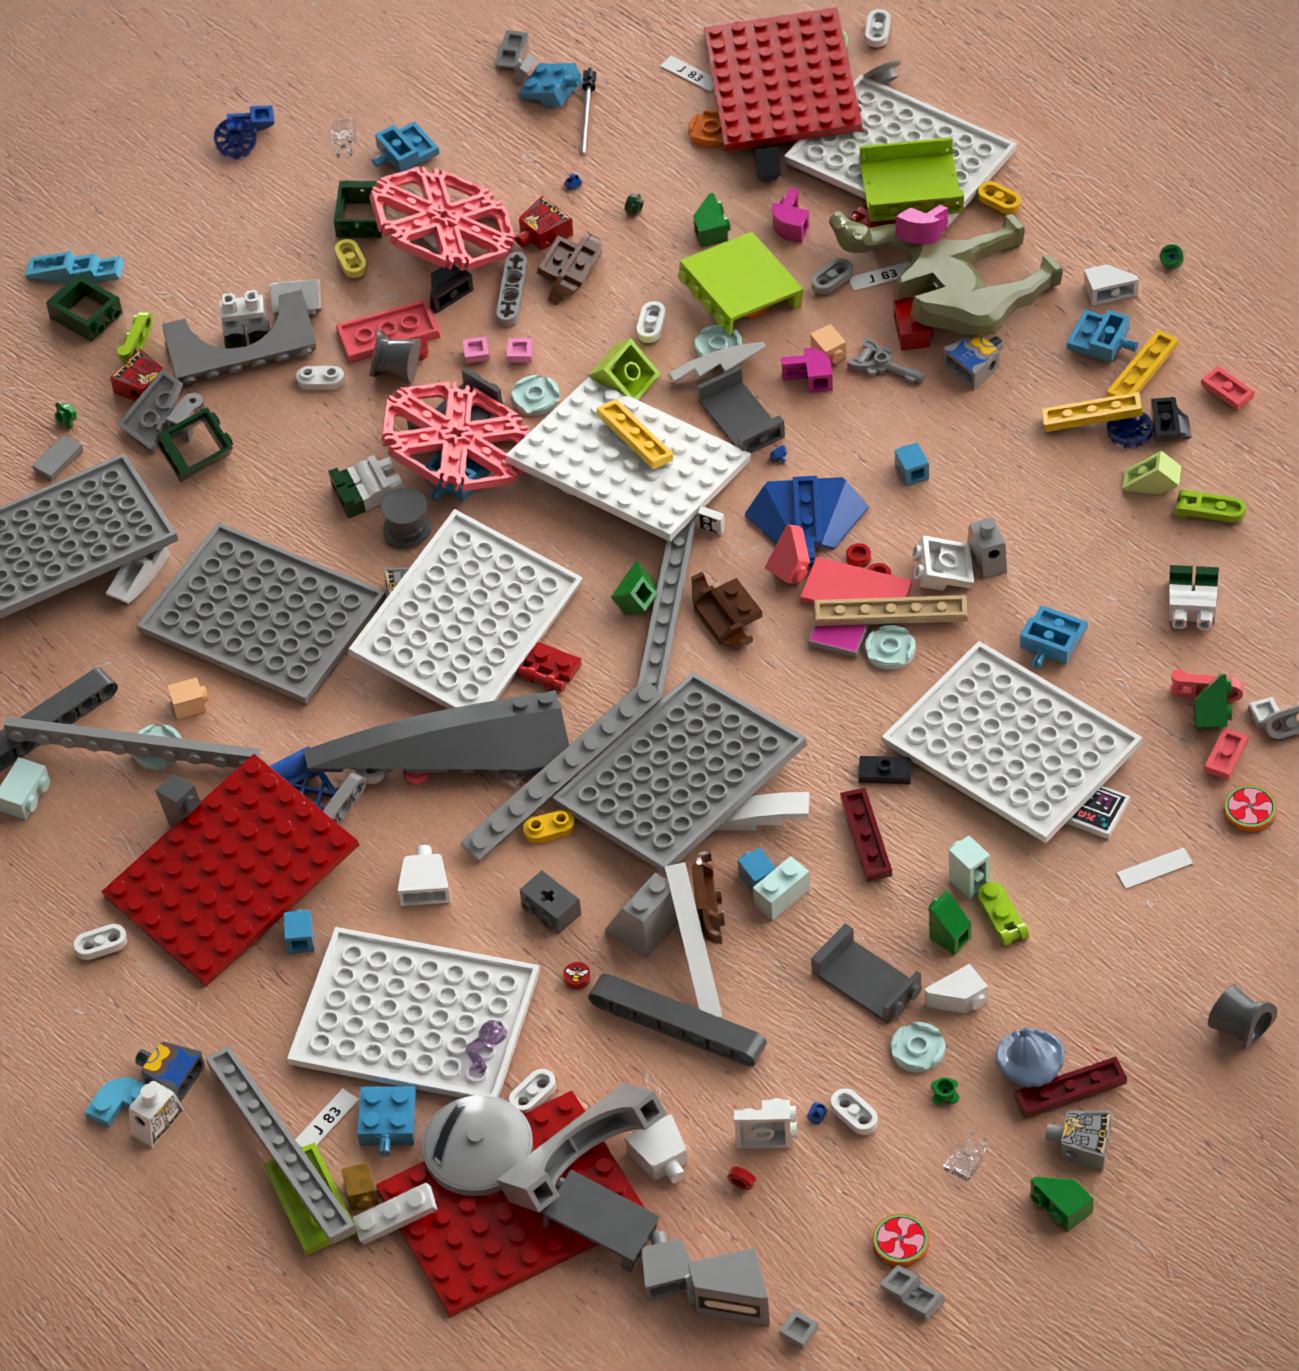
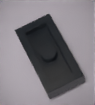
M860 756L858 782L911 785L912 759L909 757Z

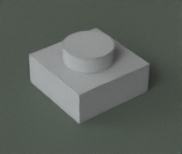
M529 53L525 60L520 58L513 69L517 72L512 79L514 82L520 85L535 62L536 57Z
M794 1310L779 1330V1337L804 1350L819 1329V1323Z

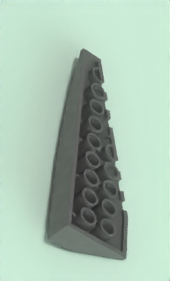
M549 691L460 706L398 720L303 750L308 772H343L344 769L367 772V769H382V773H393V769H406V773H450L451 770L474 773V770H489V774H500V770H513V774H525L541 771L569 746L556 691Z

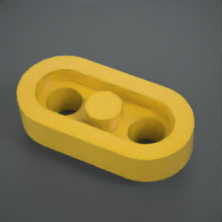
M992 181L984 182L978 187V199L983 204L1008 215L1020 210L1021 198L1016 192Z
M565 810L532 817L524 823V837L532 844H541L564 838L574 832L575 820L574 816Z

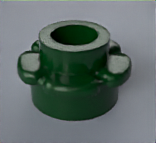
M631 193L626 200L624 210L631 213V216L635 212L640 213L643 208L644 200H641V195Z

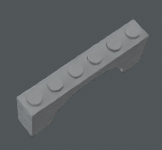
M302 290L278 295L280 307L274 326L263 338L241 348L224 349L203 342L191 331L185 318L163 323V333L175 378L183 385L195 383L196 379L199 378L213 379L219 377V373L227 371L230 374L238 373L244 367L252 366L253 368H258L266 365L268 361L282 362L288 360L289 356L292 355L307 356L312 354L313 350H316V341Z
M622 1083L496 1180L510 1203L540 1212L560 1197L555 1187L556 1182L565 1169L578 1157L597 1144L618 1134L632 1130H647L667 1113L654 1091Z

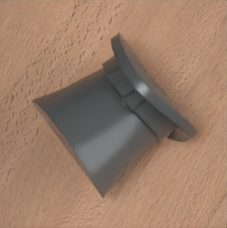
M378 330L370 376L376 377L381 373L387 372L413 382L420 357V339H391L383 330Z
M400 488L390 492L382 500L381 511L386 518L383 526V535L385 541L390 546L397 548L409 547L424 541L430 536L432 526L430 520L425 515L427 501L422 492L413 488Z
M1233 984L1223 992L1214 1004L1208 1017V1026L1238 1037L1243 1042L1242 1048L1247 1050L1272 1026L1278 1012L1274 1004L1268 1001L1255 1002L1236 984Z

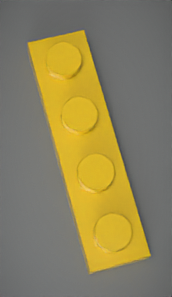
M1157 330L1107 390V397L1140 393L1177 348L1179 339Z
M1139 392L1042 409L1046 432L1143 415Z
M617 399L597 407L596 415L653 470L673 461L674 453Z

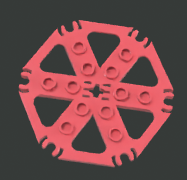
M419 167L380 178L376 182L375 187L372 188L369 198L379 232L383 231L382 236L390 235L391 239L389 242L394 244L395 247L442 268L447 266L448 269H452L453 264H456L462 271L464 266H466L467 270L504 259L508 256L515 242V235L505 204L501 206V200L492 201L494 194L489 193V190L442 169L439 172L437 168H434L433 172L429 173L425 167H422L421 172ZM409 183L417 184L421 188L423 198L399 188V186ZM446 187L453 188L470 197L451 203ZM383 206H390L392 209L410 216L395 221L386 220ZM492 217L497 221L500 232L475 220ZM434 234L440 254H433L428 249L411 244L410 241ZM462 239L474 243L480 248L487 249L489 253L471 258L466 253Z
M449 381L400 388V390L396 391L394 397L389 396L384 410L381 435L382 445L389 446L388 454L391 455V458L438 486L441 480L442 488H445L446 483H451L455 486L454 490L458 491L460 485H462L461 492L512 484V482L516 481L518 475L522 476L525 473L506 463L507 453L491 443L512 441L517 445L529 434L530 430L527 431L528 426H521L522 417H519V414L475 387L472 388V392H469V385H466L465 389L461 390L457 388V382H454L450 388ZM443 398L446 401L445 415L419 399ZM471 406H480L498 418L470 421ZM394 417H404L421 429L401 432L393 431ZM441 450L440 467L435 472L426 469L423 464L409 457L412 454ZM466 457L493 472L495 476L477 480L468 479L465 474Z

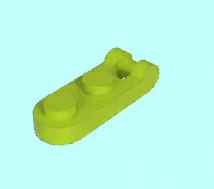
M140 311L138 315L134 316L130 333L127 332L124 345L117 348L120 366L125 364L137 351L143 349L152 328L153 318L151 313Z
M1191 490L1179 491L1177 497L1179 503L1176 504L1174 514L1179 518L1191 516L1229 523L1240 522L1246 515V505L1241 499Z
M996 882L983 884L978 891L979 904L1002 946H1008L1016 939L1024 940L1029 938L1028 929L1022 923L1004 888Z

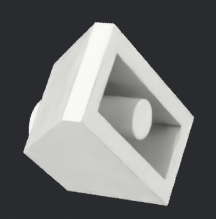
M1106 264L1084 269V288L1092 306L1138 296L1139 278L1134 274Z
M968 964L925 988V1005L928 1008L966 1014L973 1009L981 1008L988 1001V986L973 967Z

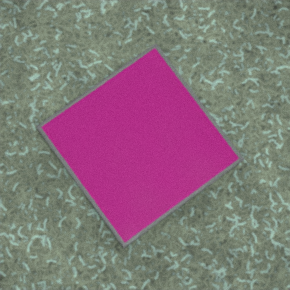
M871 624L814 625L808 640V646L857 658Z

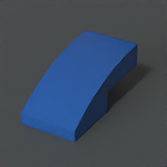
M272 105L250 106V113L227 114L228 136L250 134L274 125Z

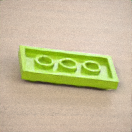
M315 1142L302 1147L301 1149L351 1219ZM271 1160L264 1163L265 1171L305 1255L330 1246L331 1243L275 1162ZM356 1230L355 1233H353L352 1235H350V1236H348V1237H346V1238H344V1239H347V1238H349V1237H351V1236L356 1235V1234H357V1230Z

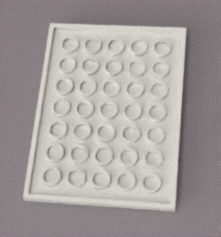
M860 75L853 83L863 131L799 140L784 156V163L866 199L859 163V146L952 137L953 158L960 190L963 189L965 208L978 194V187L982 183L989 181L1016 151L1017 143ZM960 213L948 214L947 227Z
M589 377L506 454V463L669 542L698 514L701 507H705L751 461V453L745 450L742 451V449L630 396H625L617 390L599 384ZM617 399L674 453L673 461L653 470L596 415L597 407Z
M454 509L350 646L348 654L447 709L498 700L516 675L518 667L525 663L528 654L536 643L541 641L581 586L583 577Z
M978 641L882 736V743L902 756L911 758L915 764L1044 843H1047L1143 744V737Z
M335 927L287 1057L288 1065L395 1086H415L416 1090L457 1098L475 1095L499 1098L540 974V965Z

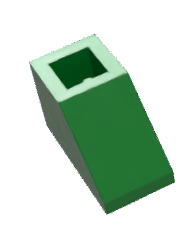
M714 193L708 194L693 215L694 232L701 248L728 241V231L731 230L728 217L723 216V205L721 201L716 200Z
M635 562L611 598L624 614L628 615L646 611L657 595L653 578L639 562Z
M1219 673L1194 699L1195 727H1228L1227 720H1232V705H1227V695L1232 693L1231 679H1227L1225 673Z
M945 891L940 898H935L929 905V939L956 955L971 939V921L951 894Z
M1034 1177L1031 1179L1030 1197L1033 1202L1039 1207L1042 1206L1049 1213L1052 1221L1056 1225H1061L1067 1232L1093 1213L1094 1198L1076 1180Z

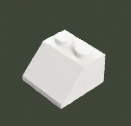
M311 279L270 284L272 313L278 312L279 314L278 295L302 290L308 314H316V309L321 308V280Z

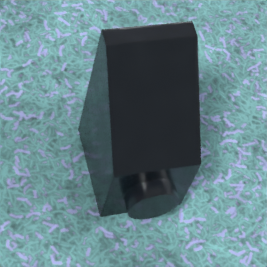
M778 147L752 149L756 176L762 177L763 182L776 180V175H781Z

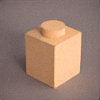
M831 324L810 334L811 348L825 353L830 359L831 365L847 358L846 341Z
M197 677L168 685L177 720L207 712L204 703L209 701L205 686L200 687Z

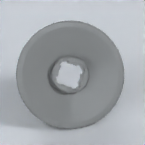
M894 60L880 65L863 76L874 78L876 82L881 84L889 83L898 78L895 68L901 64V60Z

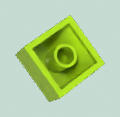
M629 338L614 344L588 375L599 384L639 400L661 373L635 342Z

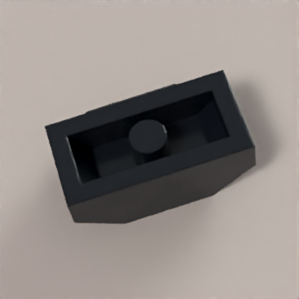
M454 264L452 269H448L445 266V268L440 267L432 272L431 309L437 314L474 290L472 274L467 270H460Z
M1176 397L1151 399V419L1156 442L1191 437L1189 418L1177 407Z

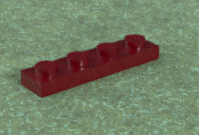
M866 788L841 792L840 800L866 881L891 877L892 868Z
M1115 1056L1056 1076L1049 1084L1015 1090L1014 1098L1024 1118H1028L1127 1084V1077Z

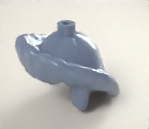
M1029 1027L1021 1028L1019 1031H1014L999 1042L995 1053L996 1065L1009 1080L1014 1081L1016 1084L1026 1088L1040 1087L1044 1084H1049L1058 1075V1072L1063 1067L1065 1048L1061 1041L1048 1031L1034 1030Z

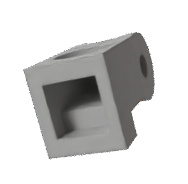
M190 393L183 397L166 418L167 427L170 428L205 409L203 397L198 393ZM193 428L176 437L190 441L194 436Z

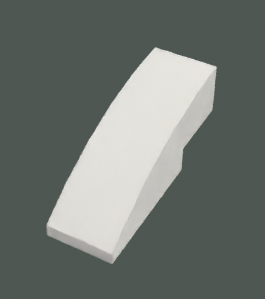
M167 547L124 564L107 590L106 595L129 604L146 589L162 569L170 556Z

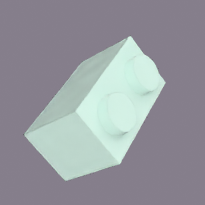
M18 757L0 786V812L26 820L29 814L36 809L42 793L46 792L49 788L50 778L46 766Z
M967 836L962 841H956L949 849V881L969 900L978 895L979 888L983 884L990 882V854L974 839Z
M790 856L753 887L754 906L773 921L810 890L809 871Z

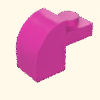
M789 188L786 197H782L780 204H772L773 228L780 237L802 243L810 227L809 210L799 208V192L796 189Z
M939 205L927 213L913 208L907 209L896 216L895 237L912 244H932L940 241V233L946 230L948 225V208Z
M804 348L805 355L781 357L783 381L807 379L809 393L833 391L831 362L822 351L814 348Z

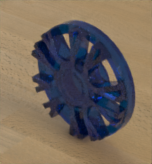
M226 119L214 131L216 149L223 156L234 157V159H239L242 156L246 157L256 146V130L245 119ZM234 123V128L229 130L226 125ZM247 128L252 131L247 134L243 133ZM217 138H225V140L218 142ZM243 144H248L250 146L246 149L243 146ZM238 147H241V152H238ZM231 148L235 149L234 152H229L228 150Z
M1143 412V415L1139 416L1138 420H1136L1138 417L1136 416L1119 419L1118 421H1108V437L1111 438V442H1114L1115 445L1118 443L1124 445V448H1131L1134 445L1136 448L1142 446V443L1150 440L1152 436L1153 422L1151 418Z

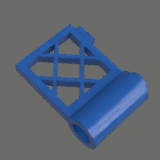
M309 746L270 765L274 771L303 795L305 792L317 794L318 797L315 805L322 811L325 809L324 806H320L322 796L332 798L340 788L335 789L324 772H308L303 750L309 749ZM319 776L322 780L321 788L307 786L308 780Z

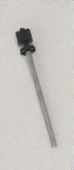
M588 67V70H583L582 89L586 91L581 145L582 155L586 153L590 92L594 91L596 86L594 83L596 82L597 72L593 71L591 67Z

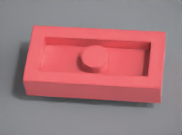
M1219 366L1201 379V386L1237 411L1254 398V390Z
M1224 728L1204 766V772L1229 781L1248 743V736Z

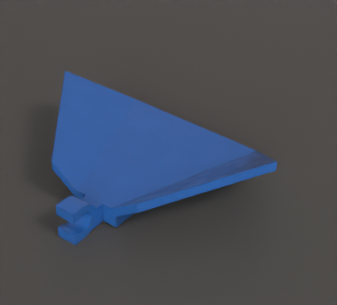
M816 475L792 477L793 480L768 481L745 512V516L775 544L779 541L787 524L800 526L803 529L810 563L808 566H813L815 561L814 546L834 550L869 509L865 501L843 477L817 478Z

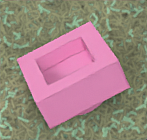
M486 337L463 340L466 364L490 360Z
M532 338L508 339V363L532 362Z

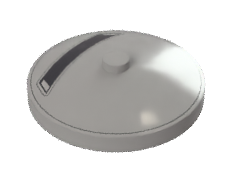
M475 1095L460 1098L447 1104L432 1117L423 1135L422 1152L428 1172L439 1185L460 1195L485 1196L502 1191L496 1179L533 1152V1137L526 1117L514 1105L497 1097Z

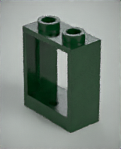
M339 181L333 221L336 237L382 238L383 231L379 232L376 219H345L347 204H371L369 197L377 181ZM383 206V211L385 215L387 206Z
M79 274L75 275L46 302L50 319L90 342L101 335L107 327L118 320L123 314L118 296ZM85 296L103 305L88 320L70 311Z
M208 407L159 433L156 437V444L180 482L227 457L233 449L231 437L228 433H223L219 426L220 420L214 412L211 413ZM203 422L220 450L189 467L172 439Z

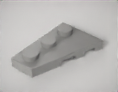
M162 369L117 425L155 453L158 446L155 442L156 437L164 431L167 424L166 418L172 412L183 384L166 370Z

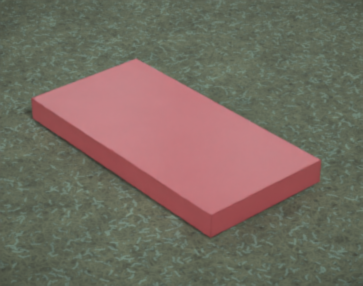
M426 299L335 325L349 363L373 357L378 330H383L391 339L421 338L425 341L440 338V331Z
M816 557L800 599L801 602L814 605V600L908 597L912 587V580Z

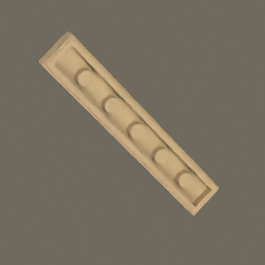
M966 595L814 600L815 626L968 621Z

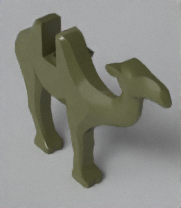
M840 211L835 212L829 220V224L836 235L840 247L845 251L864 253L883 246H894L905 253L909 265L897 278L894 296L898 301L929 291L913 298L910 314L917 322L925 326L947 329L957 334L995 335L1002 327L1003 322L1016 309L1032 304L1046 289L1061 284L1063 268L1051 255H1045L1042 257L1039 270L1030 277L1009 284L986 286L981 274L973 267V264L998 251L1023 244L1025 228L1013 214L1004 216L1002 228L994 233L981 234L968 240L940 238V241L932 244L908 243L895 237V224L868 228L862 223L850 220Z

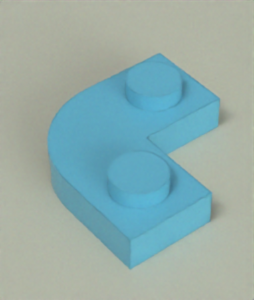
M117 1078L109 1081L98 1091L86 1109V1118L110 1128L122 1108L126 1107L129 1109L130 1105L141 1094V1088L147 1084L132 1078Z

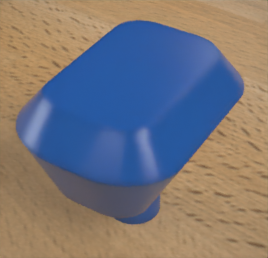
M571 173L570 177L564 182V186L569 190L583 184L581 178L574 173Z
M781 445L770 453V459L775 462L781 460L784 464L787 461L784 457L787 454L786 446Z
M814 1102L807 1114L808 1120L814 1124H820L827 1113V1107L820 1102Z

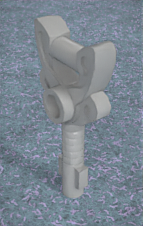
M868 338L863 340V351L859 357H854L847 361L849 370L867 372L869 377H875L877 373L881 375L890 371L905 377V380L911 383L916 381L922 384L925 379V375L921 373V370L913 367L909 369L893 363L890 348H880ZM871 355H874V359L867 362Z

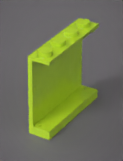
M952 137L859 146V163L870 222L896 220L897 215L909 208L927 213L939 205L947 207L948 214L964 213L963 189L960 190L953 158Z
M753 232L680 260L678 273L680 282L688 287L693 297L701 302L706 312L715 318L719 327L723 328L728 335L733 333V320L780 301L786 300L793 309L802 306L803 288Z

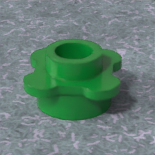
M57 402L55 404V419L59 424H64L67 429L72 428V422L77 418L74 407L69 403L63 405L61 402Z
M946 1077L933 1081L931 1083V1089L934 1091L933 1103L936 1105H940L943 1102L957 1103L959 1101V1095L956 1093L957 1081Z

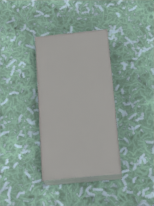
M63 435L32 465L33 471L52 481L83 451L82 444Z

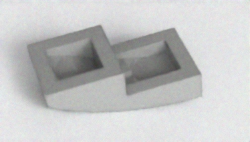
M506 30L503 44L499 46L495 67L514 69L525 53L529 39L528 33Z
M899 1265L880 1283V1287L887 1294L927 1321L945 1302L942 1293L921 1283L918 1275Z

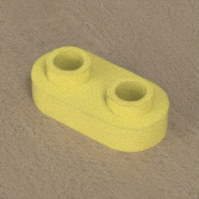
M351 239L339 241L335 245V254L345 275L350 278L363 276L367 271V265L358 244Z

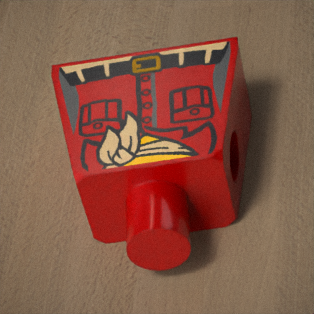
M541 196L519 217L520 233L515 236V240L521 248L532 243L540 250H545L552 246L558 235L565 239L574 235L572 218L544 196Z
M140 349L110 377L113 392L116 395L136 402L164 368Z

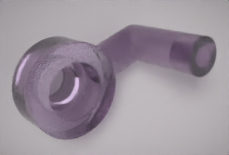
M490 1020L485 1022L478 1033L479 1037L465 1047V1052L478 1073H482L487 1069V1065L478 1050L484 1046H496L507 1036V1030L501 1021Z

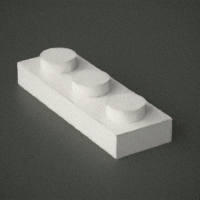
M424 1183L354 1216L353 1220L359 1241L365 1245L438 1209L431 1186Z

